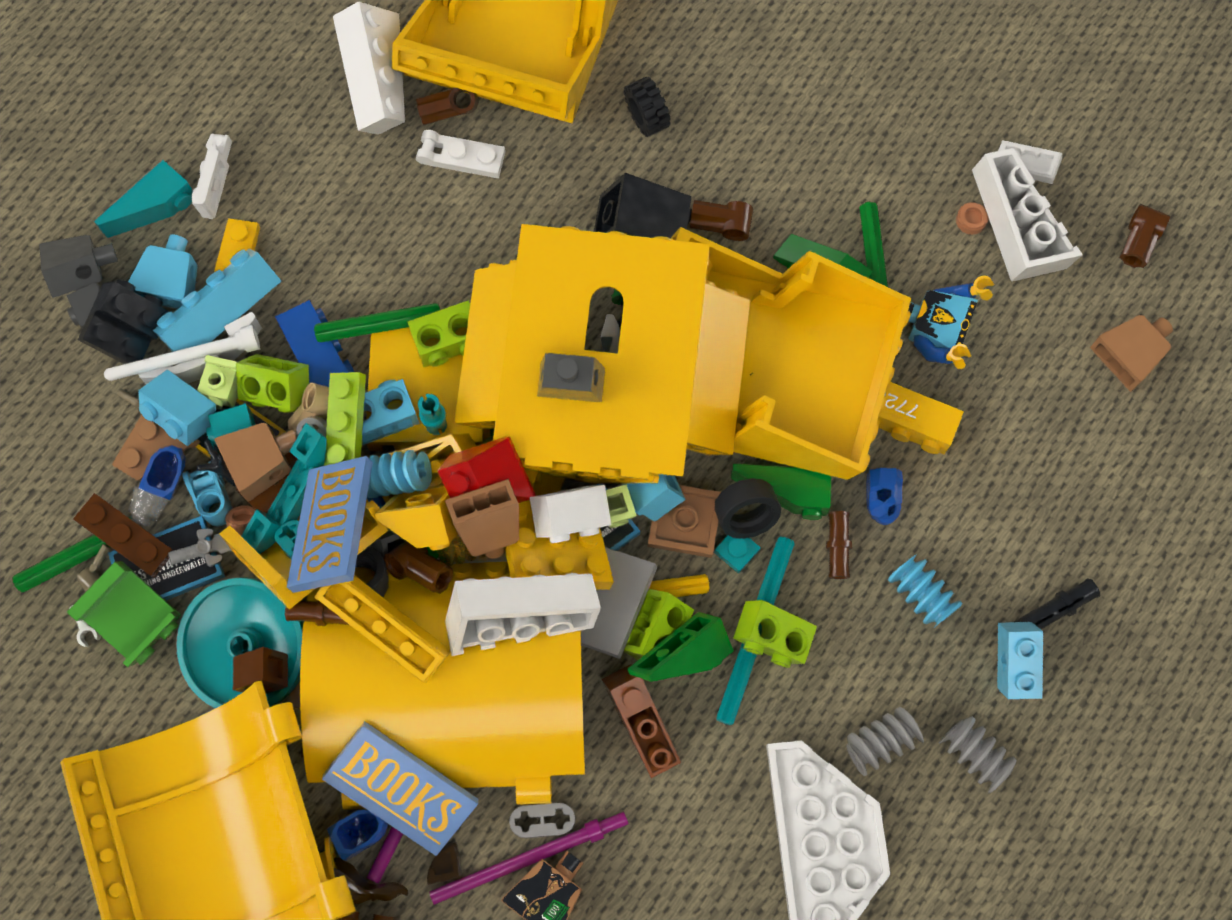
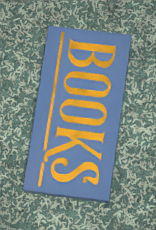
M367 456L309 470L287 581V588L293 593L353 581L373 464Z
M366 722L361 725L322 777V780L381 818L435 856L438 855L478 805V798Z

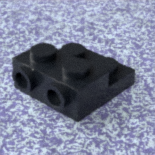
M118 279L116 282L103 283L78 341L123 364L139 361L144 358L151 340H157L158 338L157 334L153 331L158 326L157 321L169 311L161 307L163 302L160 299L151 295L142 297L134 292L136 287L127 281Z

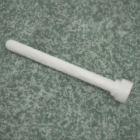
M254 325L241 327L240 331L235 332V336L108 368L104 372V377L109 381L234 349H239V351L246 350L248 353L260 350V342Z

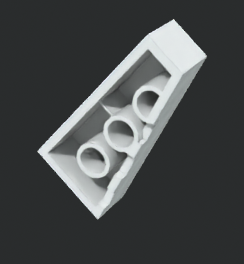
M357 2L335 14L333 19L358 131L378 135L405 122L402 72L392 69V46L394 40L400 34L399 13Z
M1011 148L985 154L972 169L1011 282L1069 268L1082 256V253L1077 246H1072L1066 236L1068 231L1062 222L1058 223L1050 212V203L1034 187L1033 183L1035 180L1015 149Z
M569 573L566 575H534L532 577L519 578L505 576L498 579L477 580L469 578L463 581H455L445 619L451 656L464 654L463 648L480 645L481 650L495 648V641L515 638L516 643L530 641L531 638L545 631L550 637L594 628L601 606L592 574Z

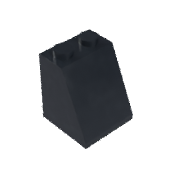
M624 173L600 195L594 232L607 233L617 231L630 236L648 238L664 236L671 238L680 227L687 229L692 214V209L690 208L692 196Z

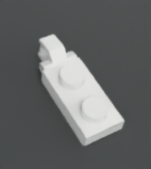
M211 134L206 144L208 150L205 161L201 162L198 185L192 192V204L203 218L213 219L217 213L229 168L227 158L232 140L228 135Z

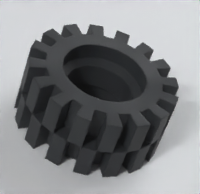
M646 76L624 87L623 93L625 95V102L628 104V111L631 112L633 121L635 120L638 129L640 128L641 133L645 137H649L671 125V118L667 113L669 110L664 103L666 101L664 97H661L660 89L656 88V83L650 77Z

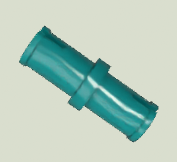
M425 394L427 400L424 401L423 397H420L418 401L420 420L430 434L440 435L438 430L441 429L442 432H445L447 428L445 409L435 395Z

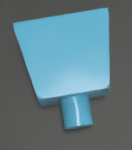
M172 234L169 236L166 248L152 245L146 247L128 281L136 287L134 292L142 297L145 295L154 296L163 302L162 306L179 309L183 305L181 303L182 300L189 293L195 291L198 265L192 255L185 252L188 240L182 236Z

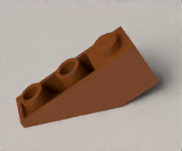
M630 664L603 678L602 682L649 776L653 778L680 764L681 761L643 679L629 674L627 669L632 665Z

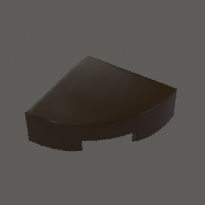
M457 842L445 846L434 857L428 869V885L463 878Z

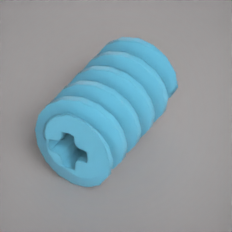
M407 450L404 454L402 452H394L392 456L386 453L382 454L380 458L377 455L369 457L373 464L367 494L368 498L389 496L390 494L398 495L403 492L412 493L415 490L417 492L425 491L431 483V464L424 451L419 452L418 456L413 450Z
M914 555L890 575L888 581L893 583L901 580L897 592L910 591L905 601L908 604L918 601L919 603L914 612L919 614L927 611L923 623L936 622V627L960 608L962 602L957 601L950 604L949 600L954 592L950 590L941 593L940 590L945 582L940 580L933 583L931 580L936 571L933 569L923 572L927 560L923 559L915 562L916 555Z

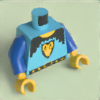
M980 276L974 281V284L968 283L934 289L933 291L929 290L926 292L921 305L910 302L908 311H910L911 315L908 322L914 324L908 339L914 342L916 349L927 361L945 364L953 363L957 369L965 368L966 364L961 357H971L968 347L963 342L978 302L974 298L976 295H979L982 300L986 301L992 298V292L989 289H984L987 286H994L990 277Z

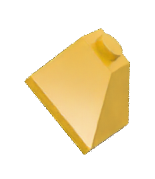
M444 485L428 487L425 491L417 492L415 490L412 493L403 492L402 494L394 495L375 513L378 522L416 548L430 547V550H441L450 546L452 540L458 535L445 502L450 497Z

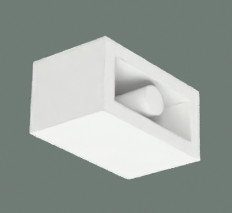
M605 485L584 486L530 497L536 538H549L550 543L570 540V534L579 532L580 537L599 534V527L611 525Z

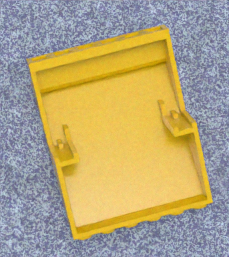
M424 0L393 42L392 69L403 72L405 76L450 89L459 88L476 93L478 97L573 124L618 0Z
M680 227L671 239L710 244L706 280L714 282L715 287L719 289L736 290L738 296L750 300L733 452L846 480L863 473L870 462V455L868 454L870 444L878 433L877 419L887 401V397L884 395L886 387L894 376L895 368L892 367L893 362L903 344V340L900 339L902 330L910 319L911 313L908 309L911 298L811 251H808L782 274Z

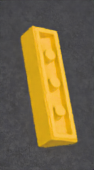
M355 575L353 581L321 587L315 595L318 601L423 683H427L451 652L449 648Z

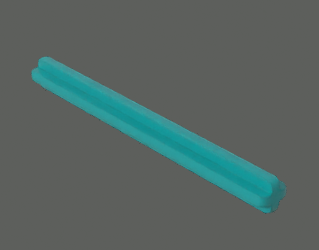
M782 536L777 539L757 600H764L774 605L795 544L793 540ZM759 623V626H758V631H759L760 636H761V634H762V625H761V623ZM743 643L741 644L716 717L717 721L726 725L734 724L757 654L744 650Z

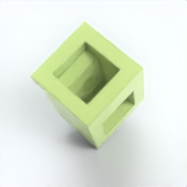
M206 355L204 360L206 365L197 391L214 402L216 409H222V406L233 408L238 397L236 361Z
M627 484L606 490L611 519L610 528L625 525L629 522L628 519L637 516Z

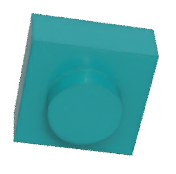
M727 536L714 550V553L739 574L760 551L761 547L750 538L739 539Z

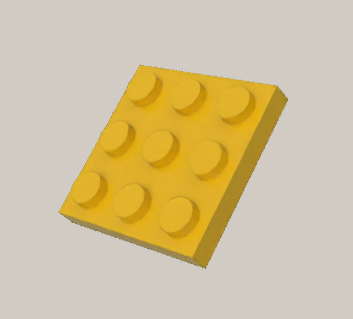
M530 500L518 503L519 540L512 545L504 547L511 578L532 577L534 575L556 576L569 573L592 574L596 590H610L614 580L600 527L599 534L580 537L579 532L570 534V540L550 543L549 538H536Z

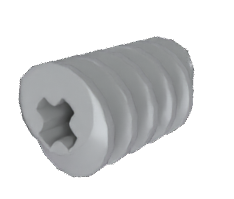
M896 708L894 716L889 713L885 714L882 719L883 723L874 720L871 722V730L863 726L859 729V736L855 733L847 736V751L856 768L863 776L868 775L866 770L867 763L875 770L879 769L878 757L890 763L889 751L893 750L901 757L903 755L902 744H905L910 750L915 749L914 737L924 743L922 733L916 721L904 708Z
M971 716L960 720L938 743L941 744L950 740L951 744L947 752L951 754L960 750L961 755L957 762L962 764L970 760L972 763L968 773L972 774L980 770L982 773L978 783L983 784L990 780L992 784L988 793H991L1009 777L1017 760L1014 756L1003 760L1006 748L1002 746L993 750L996 738L991 736L983 740L986 729L981 726L973 730L976 719Z

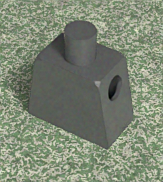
M90 235L39 244L41 271L52 298L81 289L95 282H100L102 280L101 266L118 262L112 243L95 248Z
M545 353L540 364L537 397L602 402L605 368L594 357Z

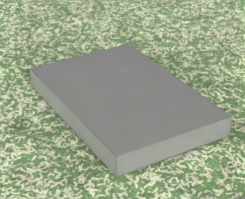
M605 547L614 583L610 590H596L601 609L594 628L581 630V646L620 659L657 570V565L653 562Z

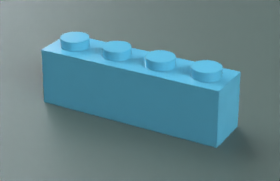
M243 249L237 252L230 259L231 264L227 268L211 274L206 280V286L198 292L193 291L182 300L181 303L183 305L174 313L172 311L166 313L157 321L158 326L153 331L172 352L212 342L225 330L224 326L240 318L281 282L280 278L258 252L252 249L247 251Z

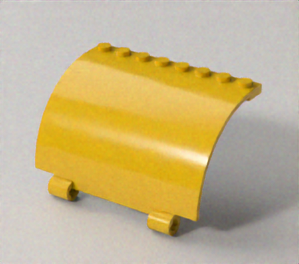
M507 561L446 564L453 568V578L448 588L441 594L428 590L409 577L398 580L388 572L389 587L383 598L450 649L445 619L455 581H463L469 578L482 580L498 579L505 576L511 577ZM355 567L354 575L367 584L374 578L375 572L369 568ZM321 587L308 594L307 601L318 602L315 595ZM304 622L300 666V712L307 783L325 782L322 780L325 771L361 725L366 722L462 788L516 786L517 805L551 804L552 775H585L581 630L550 637L545 631L540 632L531 638L530 641L516 643L515 638L495 641V648L481 650L480 645L463 648L464 654L451 656L450 652L427 683H423L352 626L327 623L326 626H317L316 622ZM341 793L343 810L365 809Z
M257 681L229 702L183 724L116 747L62 759L60 763L101 920H337L356 912L345 875L327 880L286 746L302 738L291 702L269 707L262 681Z

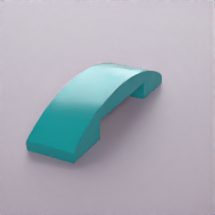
M305 423L289 451L298 459L267 513L256 509L241 535L259 554L276 542L274 535L280 526L288 521L298 519L301 514L309 470L324 465L327 438L310 424Z

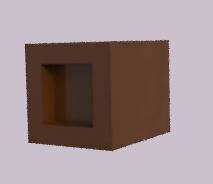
M261 647L233 657V690L243 693L257 681H262L265 694L288 687V654Z

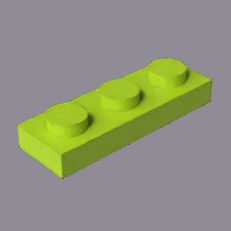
M361 372L330 373L326 426L327 444L324 466L361 457L366 375Z

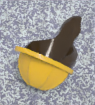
M324 838L325 851L319 855L327 880L345 875L354 904H360L368 900L375 901L376 899L391 901L399 895H408V889L396 882L368 883L351 863L337 857L331 838Z

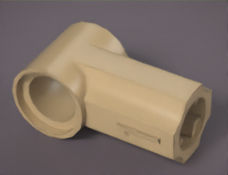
M316 383L307 385L303 393L302 404L288 419L289 430L293 429L296 433L300 421L310 416H319L327 420L329 387ZM313 425L316 430L319 429L317 425Z

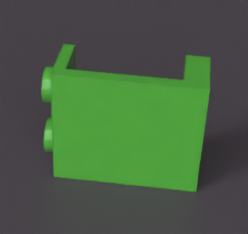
M123 561L114 562L67 611L74 620H84L126 658L123 662L126 667L133 666L136 663L143 665L156 651L152 646L160 638L163 640L169 638L179 627L176 621L181 617V614Z

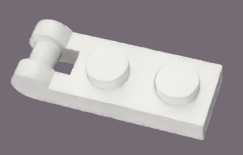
M433 130L423 131L421 137L423 145L421 149H418L416 161L420 164L499 178L505 156L504 146L440 135ZM434 147L443 148L441 154L434 153Z

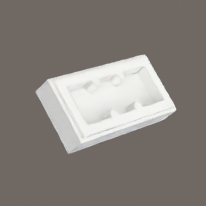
M1002 140L998 151L1014 148L1034 180L1053 184L1062 161V153Z

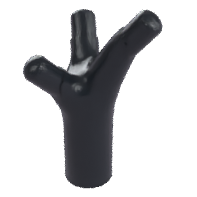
M206 440L204 444L211 457V462L198 464L197 470H209L218 473L235 487V482L222 455L218 454L210 440Z

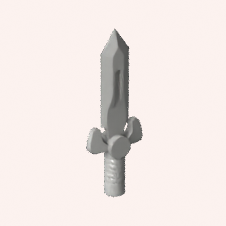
M199 529L197 530L199 540L197 544L168 552V557L171 565L202 557L205 558L207 566L212 567L222 561V556L210 555L211 552L216 551L222 554L231 551V549L220 534L214 535V538L208 541L205 538L212 536L213 530Z

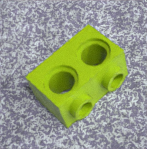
M469 300L408 321L409 329L423 367L429 365L432 367L440 366L446 363L449 358L460 354L464 355L466 334L457 335L455 332L459 328H467L470 310ZM431 338H437L440 340L434 346L424 345L425 342Z
M259 354L236 362L238 399L251 402L253 406L257 407L271 406L277 408L280 412H294L302 404L303 393L309 384V365Z
M648 589L624 652L639 660L692 617L694 609L669 592Z
M764 600L745 601L733 639L743 643L744 650L757 655L765 653L772 657V663L790 668L791 664H805L817 626ZM759 623H761L762 625L761 636L758 631ZM787 636H788V638H789V647H788V648H787V645H786V638H787Z

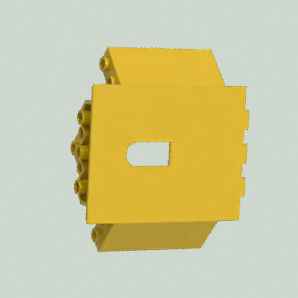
M521 224L517 260H510L509 264L505 265L491 263L488 268L475 270L454 423L477 429H494L493 441L510 435L524 469L589 484L658 483L659 474L683 476L686 450L709 456L733 455L750 300L738 296L736 290L719 289L715 287L714 282L706 280L710 244L676 241L664 236L654 238L630 236L617 231L607 233L584 231L571 226L556 228ZM605 287L616 289L621 293L624 301L618 354L585 350L590 302L593 294ZM545 353L596 358L605 368L602 402L537 397L540 364Z

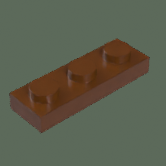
M95 493L73 518V520L153 578L169 560L168 552L174 551Z

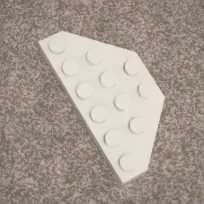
M802 740L767 744L789 920H857L878 889L890 876L880 803L852 783V780L832 764L827 763L812 751V748Z

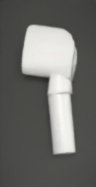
M84 620L76 621L79 628L77 641L80 645L89 647L84 639L85 634L89 631L93 633L96 640L101 639V635Z

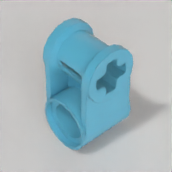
M196 470L191 473L188 471L183 472V480L192 496L198 513L212 526L225 525L226 514L233 508L225 489L223 477L209 470ZM218 502L221 503L217 511L208 513L211 505Z

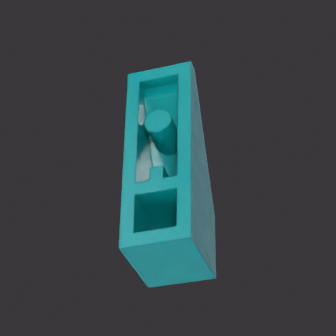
M162 160L94 222L103 235L110 238L172 217L177 212L185 210L192 202L193 190L180 174Z

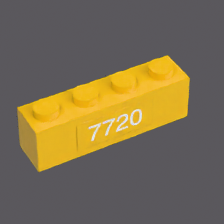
M890 382L884 394L887 397L884 409L879 413L876 425L880 429L890 432V435L898 441L917 443L921 445V449L930 454H945L952 444L964 411Z

